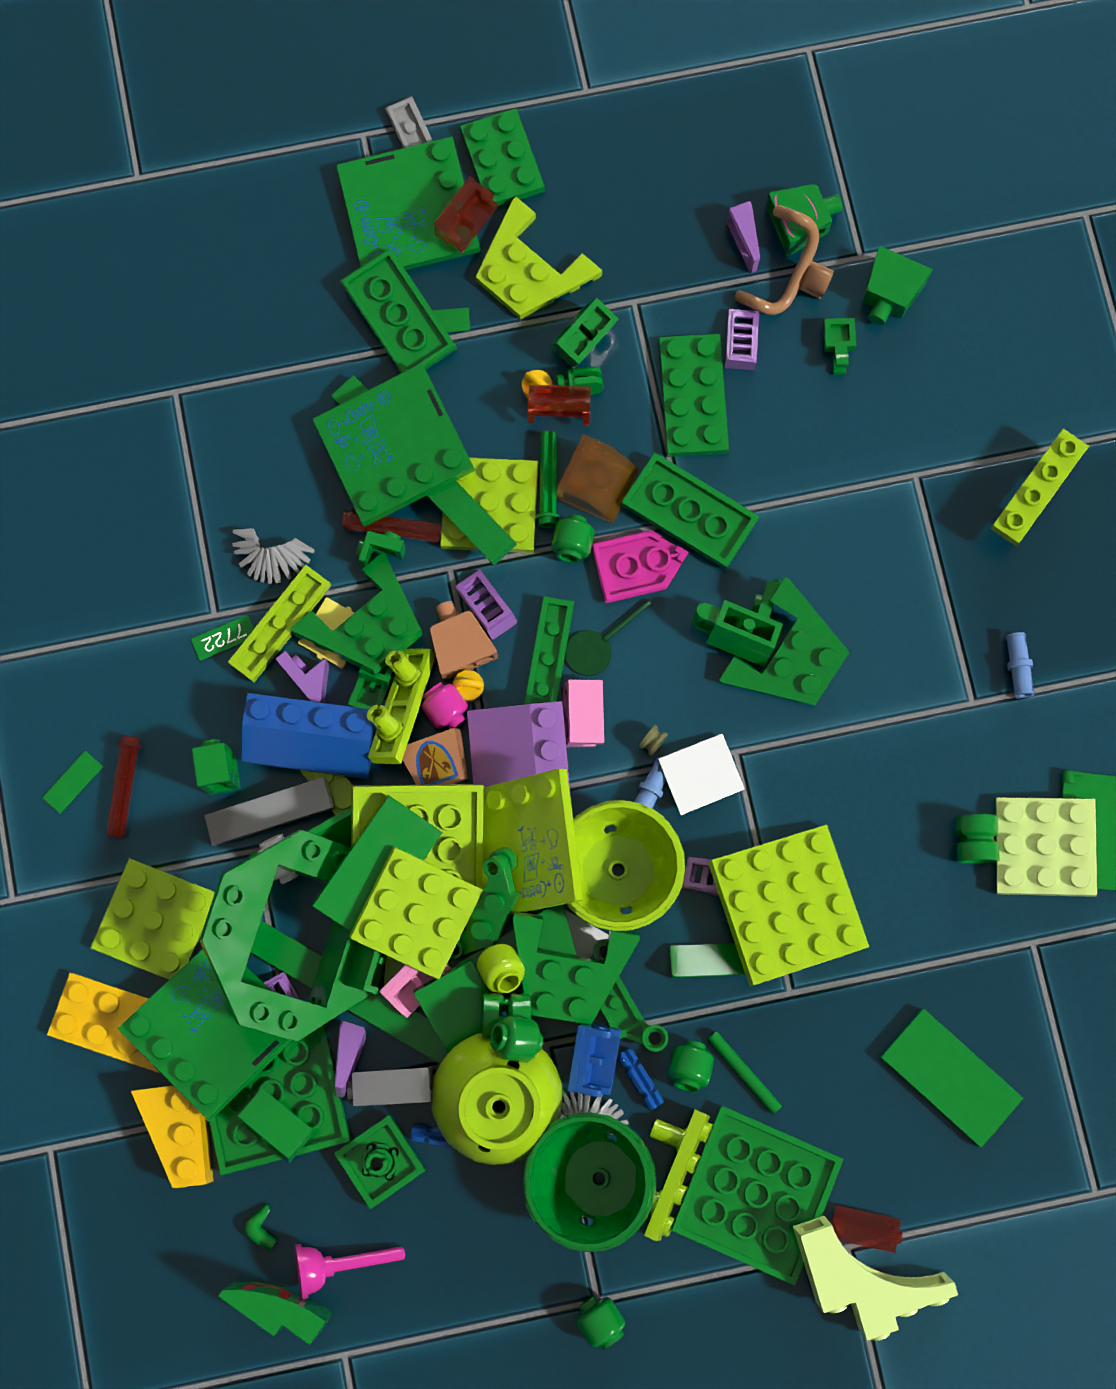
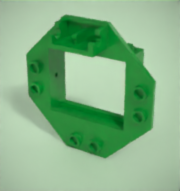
M298 830L261 852L251 851L250 857L220 875L199 941L213 970L210 980L219 983L238 1025L298 1042L371 994L380 996L379 991L381 989L378 988L387 955L349 937L351 931L334 920L308 1002L241 982L277 868L326 884L350 847L304 830Z

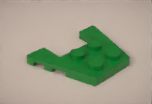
M384 552L362 569L364 576L380 592L335 630L332 631L313 611L309 612L290 628L295 637L301 640L306 639L324 651H331L339 655L341 659L374 675L387 666L385 660L391 651H404L423 635Z
M784 576L771 596L770 601L797 619L762 672L734 655L721 674L719 681L745 689L816 705L850 652L787 576Z
M513 911L518 957L525 967V975L522 979L523 993L530 994L531 1015L591 1025L640 940L639 932L609 930L604 960L538 950L543 916Z

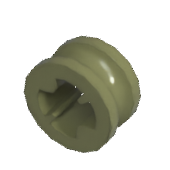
M657 725L653 726L639 745L641 750L643 748L648 750L649 756H652L668 736L666 732L660 733Z

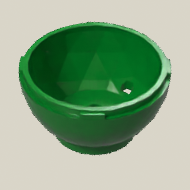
M592 1112L571 1114L550 1124L534 1148L530 1150L525 1161L523 1174L525 1205L533 1221L553 1241L568 1249L582 1252L606 1251L621 1245L635 1235L647 1219L654 1204L657 1185L655 1165L641 1137L625 1123L609 1115ZM607 1134H614L617 1140L608 1138ZM598 1172L605 1175V1183L603 1185H599L595 1181V1176ZM585 1216L594 1220L591 1225L583 1223L582 1219Z

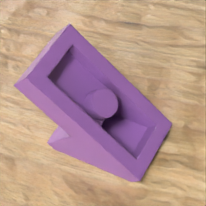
M284 651L276 658L281 667L310 701L325 703L329 664L326 659L304 674L308 668L297 655L291 658Z

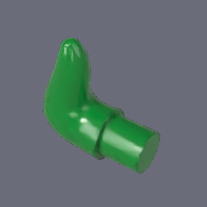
M265 1204L247 1220L244 1230L246 1236L251 1241L271 1251L277 1239L268 1234L267 1230L261 1228L269 1213V1205Z

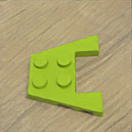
M515 197L476 275V282L521 320L553 303L554 299L568 292L572 293L580 289V286L588 281L599 279L602 276V269L582 253L562 274H559L517 238L536 219V213Z

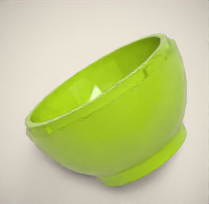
M625 800L605 801L591 806L578 814L573 819L583 901L568 903V907L582 920L591 925L612 931L635 930L649 925L663 916L679 895L685 873L684 851L679 837L664 816L649 806ZM608 826L616 827V832L605 834L604 830ZM620 864L624 867V873L621 876L613 874L612 867L614 865ZM621 909H632V912L629 914H622L620 912Z
M477 1033L464 1039L448 1053L434 1076L432 1086L433 1116L438 1129L448 1144L461 1155L475 1162L489 1165L511 1164L527 1158L530 1150L534 1148L547 1131L549 1125L559 1120L563 1102L562 1083L557 1068L542 1048L528 1063L518 1062V1069L507 1066L509 1060L500 1059L491 1047L490 1037H482V1033ZM497 1100L505 1103V1108L501 1112H496L492 1108L493 1103ZM481 1145L484 1148H488L489 1150H482L478 1148V1146Z

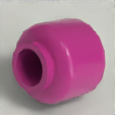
M440 682L423 695L422 699L424 702L421 705V710L436 729H443L446 726L452 729L466 719L462 714L467 710L468 703L453 684L444 685Z

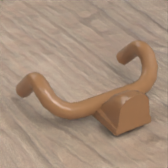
M782 205L775 206L773 210L774 216L803 227L807 233L805 248L784 294L774 303H770L742 290L737 291L735 294L736 302L768 315H776L785 311L795 299L798 290L821 299L834 272L812 261L819 244V231L816 223L809 216Z

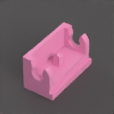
M568 680L562 685L566 748L596 747V744H603V680Z
M405 965L379 992L402 1015L408 1018L420 1006L413 990L434 979V977ZM446 965L443 973L449 971L451 968L448 965Z

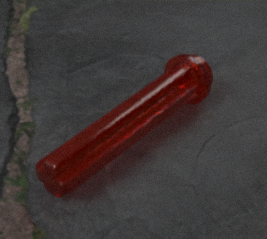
M351 508V511L345 510L342 527L343 529H348L349 533H352L353 530L371 531L378 534L388 531L405 538L439 542L441 539L442 526L436 523L385 516L365 527L355 508Z
M121 736L120 742L116 744L120 746L107 826V835L110 837L122 838L125 836L138 749H142V745L139 744L140 738Z

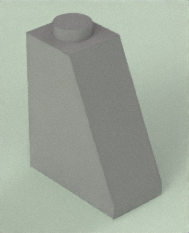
M433 1067L353 1072L352 1079L347 1081L348 1100L353 1099V1106L432 1102Z

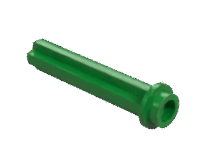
M543 431L540 434L539 514L535 516V520L538 522L539 527L554 528L560 520V515L556 514L557 434L554 431Z

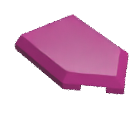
M652 530L593 543L591 549L605 604L666 590L689 552L673 545Z

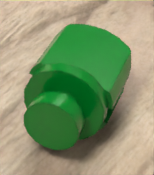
M597 366L567 369L566 377L563 374L556 375L558 393H564L565 389H567L569 397L595 395L604 389L602 371Z

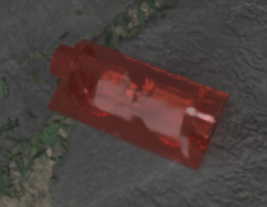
M835 1205L832 1225L839 1241L895 1253L897 1244L900 1245L902 1240V1231L899 1230L901 1219Z

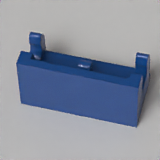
M596 1023L578 1026L568 1085L569 1092L594 1097H601L602 1094H611L622 1029Z

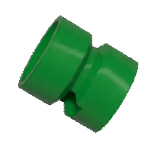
M971 814L955 817L956 835L961 838V841L956 844L957 862L968 864L999 862V843L994 841V837L999 834L998 816Z
M483 993L481 1008L482 1037H490L494 1025L504 1018L499 1017V1013L506 1012V1016L531 1019L530 994L511 993L508 998H504L502 993Z

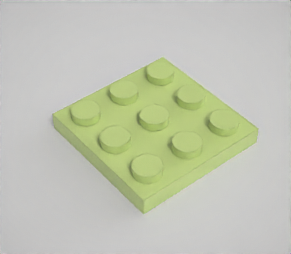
M996 798V815L998 816L999 834L996 835V842L999 843L1000 861L996 862L997 894L1097 896L1095 799Z

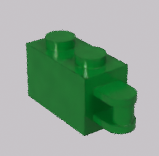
M724 600L720 608L708 603L699 604L691 619L693 627L709 634L706 640L707 644L764 667L775 649L783 625L778 621L727 600Z

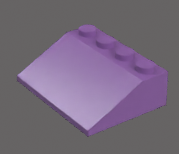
M562 701L467 711L473 784H482L483 787L558 768L567 769L569 782Z

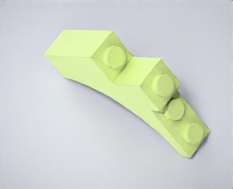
M825 1216L793 1226L817 1305L823 1313H838L845 1310L847 1305L851 1304L858 1329L867 1341L883 1340L889 1337L891 1332L899 1330L895 1317L914 1315L918 1309L928 1305H943L949 1301V1298L958 1295L955 1282L945 1272L923 1277H902L886 1274L868 1267L845 1250L834 1232L833 1225Z

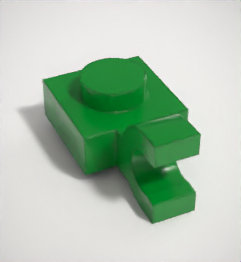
M824 318V352H833V375H845L846 367L849 365L847 351H855L856 348L855 318Z

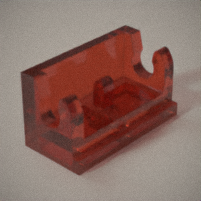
M469 176L435 221V235L463 254L497 209L498 204L492 200L494 195Z
M529 385L528 423L534 424L535 416L584 418L583 425L589 426L591 387Z

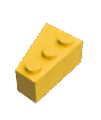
M174 1086L131 1091L172 1188L204 1185L213 1182L208 1121Z

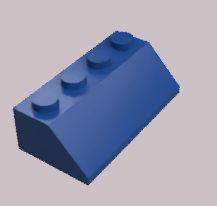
M247 693L242 721V762L368 779L371 766L368 754L376 733V727L367 719L369 709Z

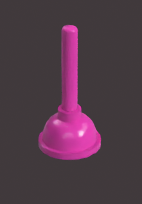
M296 1244L295 1258L301 1298L307 1299L309 1294L321 1289L325 1284L326 1277L334 1276V1272L403 1260L405 1258V1250L400 1246L332 1259V1256L323 1257L316 1248L302 1247L301 1244Z

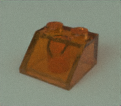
M583 434L558 485L557 499L613 524L620 511L622 501L629 492L639 468L612 446Z

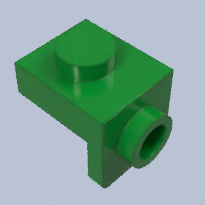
M367 531L366 538L360 539L358 543L356 557H359L361 567H365L370 563L373 552L379 554L384 552L386 556L403 560L406 551L404 540H400L401 537L388 531H383V534Z
M775 579L773 582L768 580L763 594H756L751 611L770 618L774 605L770 598L782 580Z

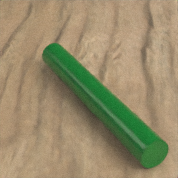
M717 1031L714 1032L707 1040L772 1115L775 1114L782 1105Z

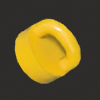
M542 370L526 372L522 380L524 396L533 402L546 400L552 392L550 376Z
M463 670L454 678L453 685L467 703L474 702L482 696L484 682L476 671Z

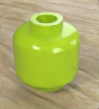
M496 944L486 948L477 961L478 973L487 988L494 993L514 991L518 988L525 975L523 963L513 947L507 944Z

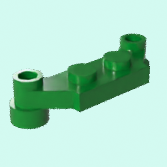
M507 847L498 848L484 862L483 871L488 877V882L451 954V958L468 955L473 951L497 944L520 896V893L515 890L511 871L517 865V857L511 849Z
M601 939L594 945V959L604 960L600 956L599 951L607 946L608 939ZM618 977L600 1009L609 1026L622 1029L620 1039L625 1037L638 1042L653 1052L663 1050L668 1043L667 1031L659 1025L650 1026L646 1024L621 978ZM652 1032H657L660 1035V1042L656 1045L651 1044L648 1039Z

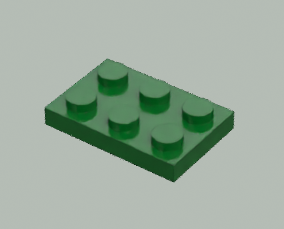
M517 108L460 126L461 134L488 210L511 203L515 197L521 200L545 192V186Z

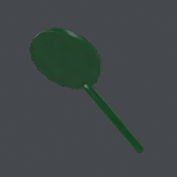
M647 599L604 636L592 630L580 631L573 635L567 643L565 655L569 667L577 674L583 676H594L604 671L609 665L612 656L608 640L651 605V600Z

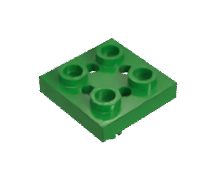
M388 1115L334 1153L370 1210L426 1171V1168L391 1115ZM369 1143H374L376 1145V1150L370 1152L373 1149V1145H370L368 1149L367 1145ZM392 1147H396L399 1150L398 1156L396 1155L397 1152L395 1149L392 1150L393 1156L391 1155L390 1149ZM389 1171H391V1172L387 1175V1178L390 1179V1178L392 1177V1175L394 1174V1179H393V1180H387L386 1177H385V1174H387Z

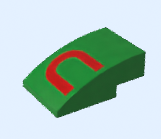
M233 1282L219 1294L221 1299L273 1337L285 1327L309 1345L320 1334L334 1311L310 1297L302 1299L299 1292L268 1283Z

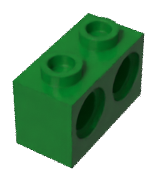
M595 298L582 308L549 346L570 367L579 365L619 318L598 298Z
M218 739L201 742V747L192 748L197 786L209 795L241 790L236 753L225 743H220Z

